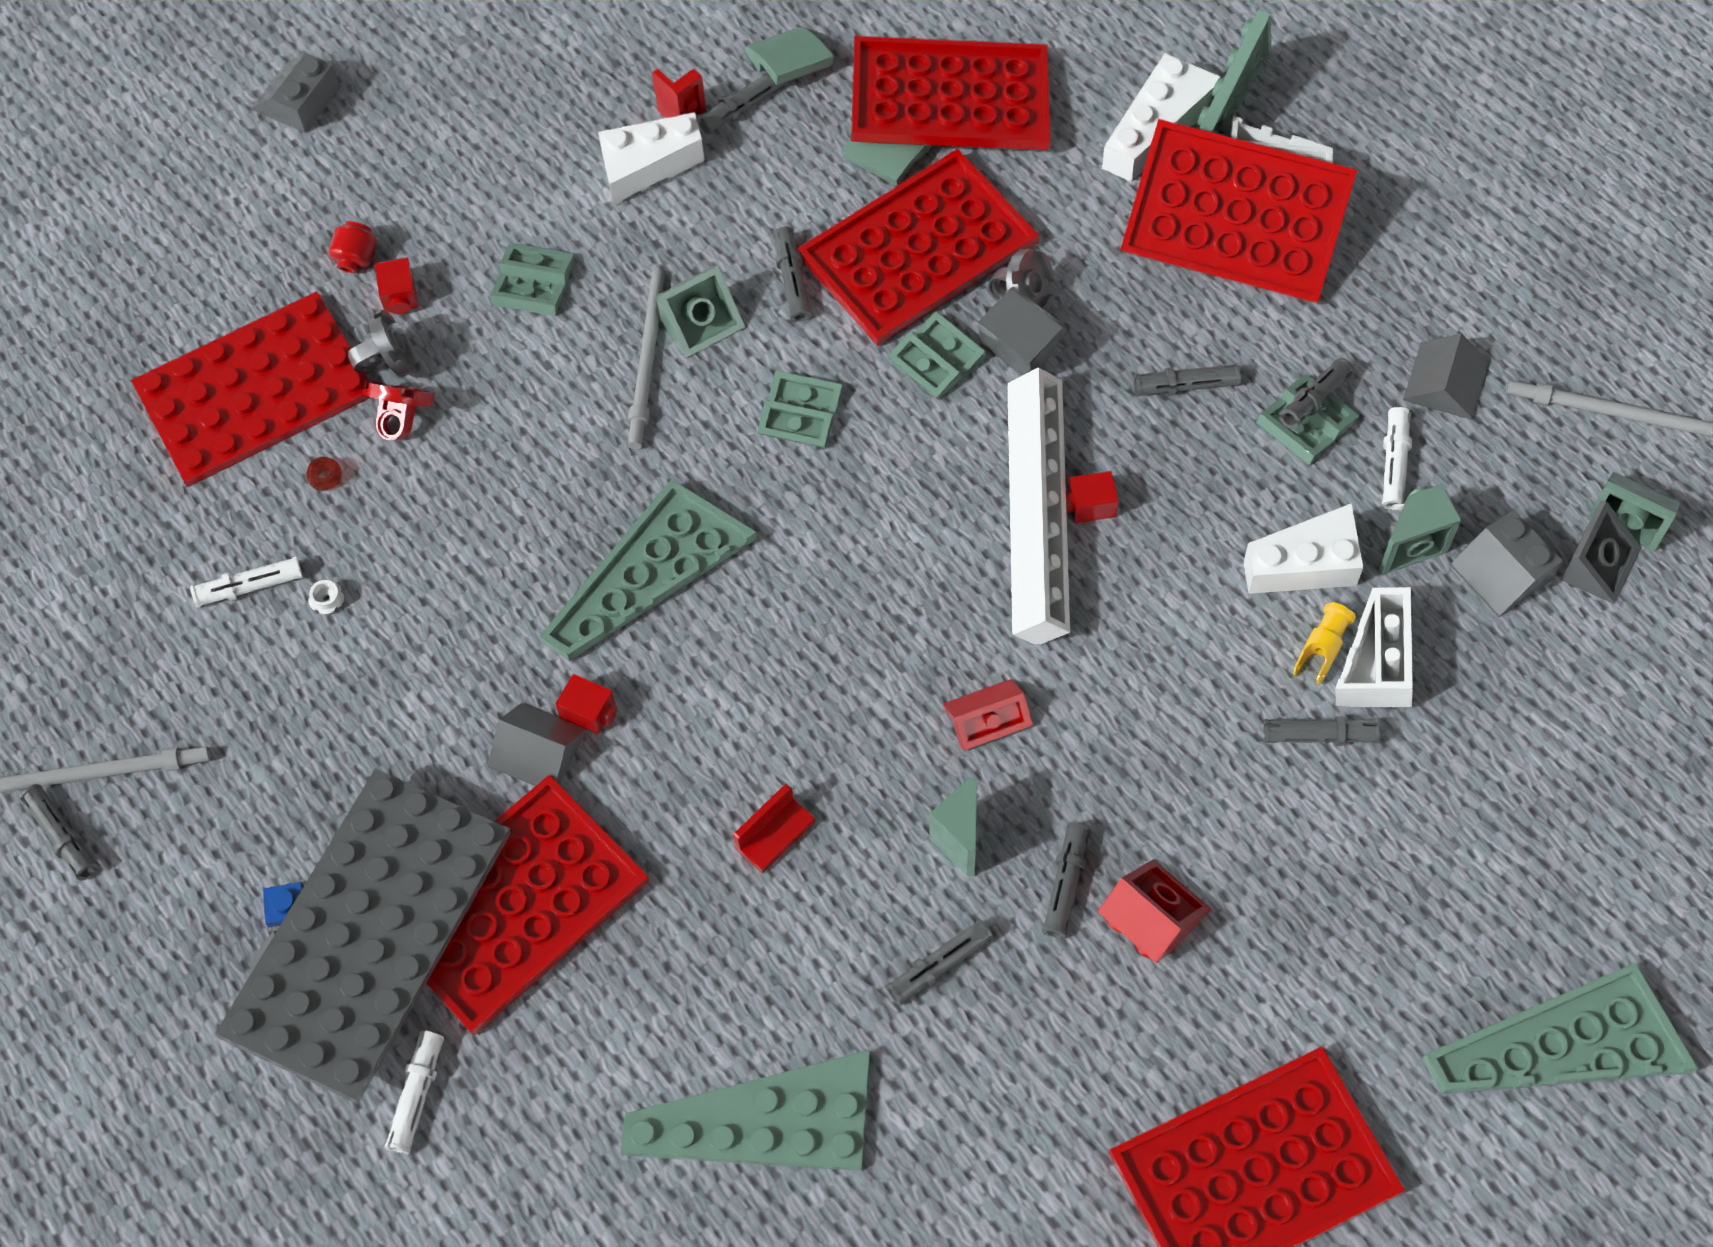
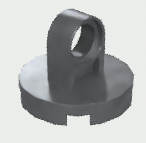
M1034 249L1018 250L1012 256L1008 267L996 271L988 282V290L996 300H999L1010 288L1015 287L1048 312L1054 298V294H1049V282L1055 281L1051 262L1042 251H1034ZM998 280L1006 281L1007 290L1001 287Z
M380 310L370 315L368 323L372 338L353 347L348 352V357L354 371L360 373L363 369L364 372H368L387 363L398 377L403 378L415 372L412 366L416 365V361L404 333L398 334L391 327L392 324L396 323L394 318L385 310Z

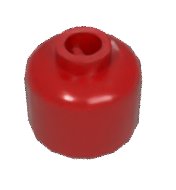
M347 221L345 225L335 228L329 247V256L338 263L337 268L339 270L356 274L357 269L370 267L377 246V239L371 233L372 229L359 222Z

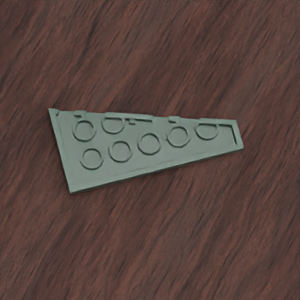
M1258 9L1254 19H1248L1241 34L1243 41L1239 49L1234 48L1230 53L1226 65L1229 69L1224 78H1218L1212 92L1214 99L1210 107L1205 106L1199 116L1197 123L1200 126L1199 129L1219 134V131L1223 133L1226 131L1233 116L1247 95L1248 85L1245 84L1247 81L1253 82L1256 80L1260 73L1262 60H1268L1272 53L1271 14Z
M671 479L539 636L541 643L568 661H571L758 539L757 532Z
M1636 963L1425 1054L1422 1058L1441 1094L1694 1074L1698 1070V1067Z
M870 1050L625 1113L621 1155L862 1171Z

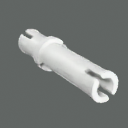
M1395 407L1388 411V432L1383 440V447L1386 450L1382 507L1399 511L1403 509L1405 504L1408 451L1412 448V439L1409 437L1411 412L1404 407Z
M295 556L292 559L230 575L227 572L221 574L219 579L191 585L190 590L195 606L198 608L202 605L227 598L229 601L237 600L238 595L298 578L301 579L303 576L298 558ZM280 572L279 574H276V575H273V576H269V577H266V578H262V579H258V580H255V581H251V580L256 579V578H260V577H263V576H267V575H271V574ZM242 582H243V584H240V585H237V586H233V587H228V586H232V585H235V584H238V583H242ZM224 587H228V588H225V589H223V590H219V591H215V592H214V590H217V589H220V588H224Z
M429 1031L419 1032L417 1046L411 1063L406 1065L404 1071L407 1075L405 1085L395 1112L390 1134L385 1143V1148L388 1150L410 1154L427 1091L431 1081H435L437 1072L434 1070L445 1039L439 1034Z

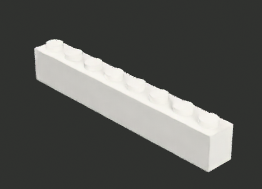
M1038 367L1008 383L1013 635L1032 644H1043L1070 633L1062 380Z

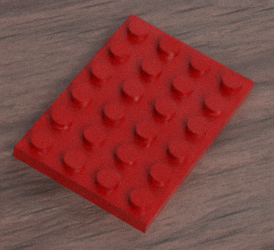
M854 36L851 142L1049 150L1050 117L1047 44Z
M1158 119L1120 251L1318 304L1357 169Z
M957 148L797 248V251L801 253L803 263L869 338L879 346L1010 262L1012 256L1018 250L1030 249L1038 244L1039 234Z
M318 291L131 380L186 487L196 484L371 398L363 395L365 381L369 380L363 369L360 373L354 371L348 357V352L351 348Z
M550 775L545 777L494 821L510 828L511 835L426 983L473 1037L650 882L642 869Z
M1322 1046L1109 1149V1155L1157 1247H1299L1405 1192Z

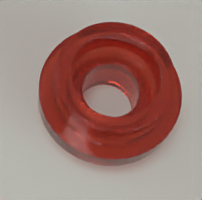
M318 457L309 464L306 478L312 488L319 491H327L340 483L342 470L335 460L328 457ZM322 472H330L328 476L319 478Z

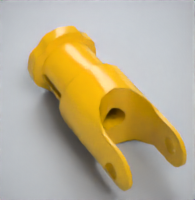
M1335 602L1326 603L1323 609L1325 615L1318 628L1312 630L1294 667V676H1297L1306 658L1313 654L1325 657V662L1317 677L1318 685L1323 682L1343 645L1342 637L1348 625L1353 624L1356 619L1353 611Z

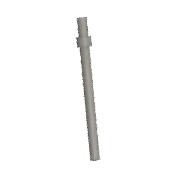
M662 270L652 271L634 403L629 408L628 423L630 424L628 447L631 449H640L642 447L644 426H647L649 422L650 410L647 408L660 317L656 296L663 293L665 272Z
M1508 380L1505 393L1531 398L1533 403L1548 405V403H1554L1713 437V422L1552 389V385L1540 382L1532 385Z
M208 746L180 750L179 747L163 749L160 754L1 777L0 793L26 789L35 784L47 786L164 768L165 771L182 769V765L210 761L211 752Z

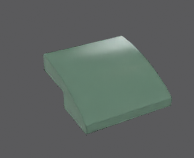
M798 27L746 45L744 50L759 72L766 70L776 85L833 66L834 56L822 41L803 27Z
M850 139L841 152L843 158L898 186L912 165H917L932 145L851 142Z
M509 243L499 263L500 276L490 293L491 305L556 316L574 263V253Z
M935 311L915 334L909 332L887 357L938 400L977 367L988 355L980 346Z
M775 370L768 400L765 399L757 433L759 435L825 448L843 393V385Z
M1305 374L1285 389L1281 399L1260 413L1256 423L1304 462L1311 465L1358 420L1360 415L1331 394L1322 402L1321 409L1314 415L1306 417L1296 429L1285 427L1280 421V412L1294 401V396L1300 389L1309 387L1314 379Z

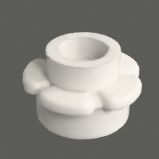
M330 580L318 581L310 589L309 605L313 610H318L320 614H331L335 611L336 607H341L344 602V594L341 593V587ZM325 596L330 597L327 601H324L323 599Z

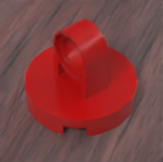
M365 381L363 395L380 400L376 419L378 434L386 440H403L408 437L412 430L415 407H433L435 393L409 386ZM393 415H396L400 420V429L396 434H392L388 428V421Z

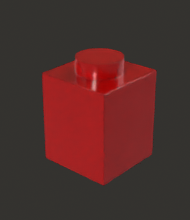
M408 257L374 263L379 298L384 310L388 313L400 315L407 313L410 309L419 308L414 273Z
M1112 471L1069 477L1068 491H1066V513L1072 512L1074 524L1115 518L1117 516L1119 501Z
M572 674L555 703L560 718L598 735L604 725L607 727L611 725L617 713L612 690L576 674Z

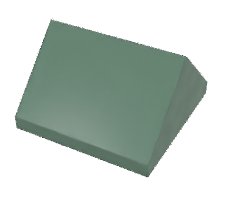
M717 265L656 296L660 320L686 358L745 328Z
M977 778L967 779L930 812V840L966 876L975 875Z

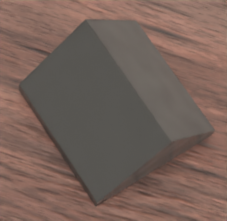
M1015 287L1010 288L978 321L981 345L1022 376L1038 367L1042 370L1044 369L1066 328L1064 324Z
M1462 333L1422 342L1419 346L1403 401L1472 420L1488 361Z
M1600 501L1561 580L1615 604L1641 546L1607 501Z
M521 703L498 719L488 767L534 786L548 775L560 784L587 729Z

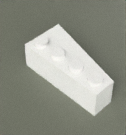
M1164 53L1105 144L1102 169L1133 181L1144 169L1158 119L1189 127L1194 125L1198 121L1205 106L1210 107L1214 96H1212L1213 88L1220 76Z

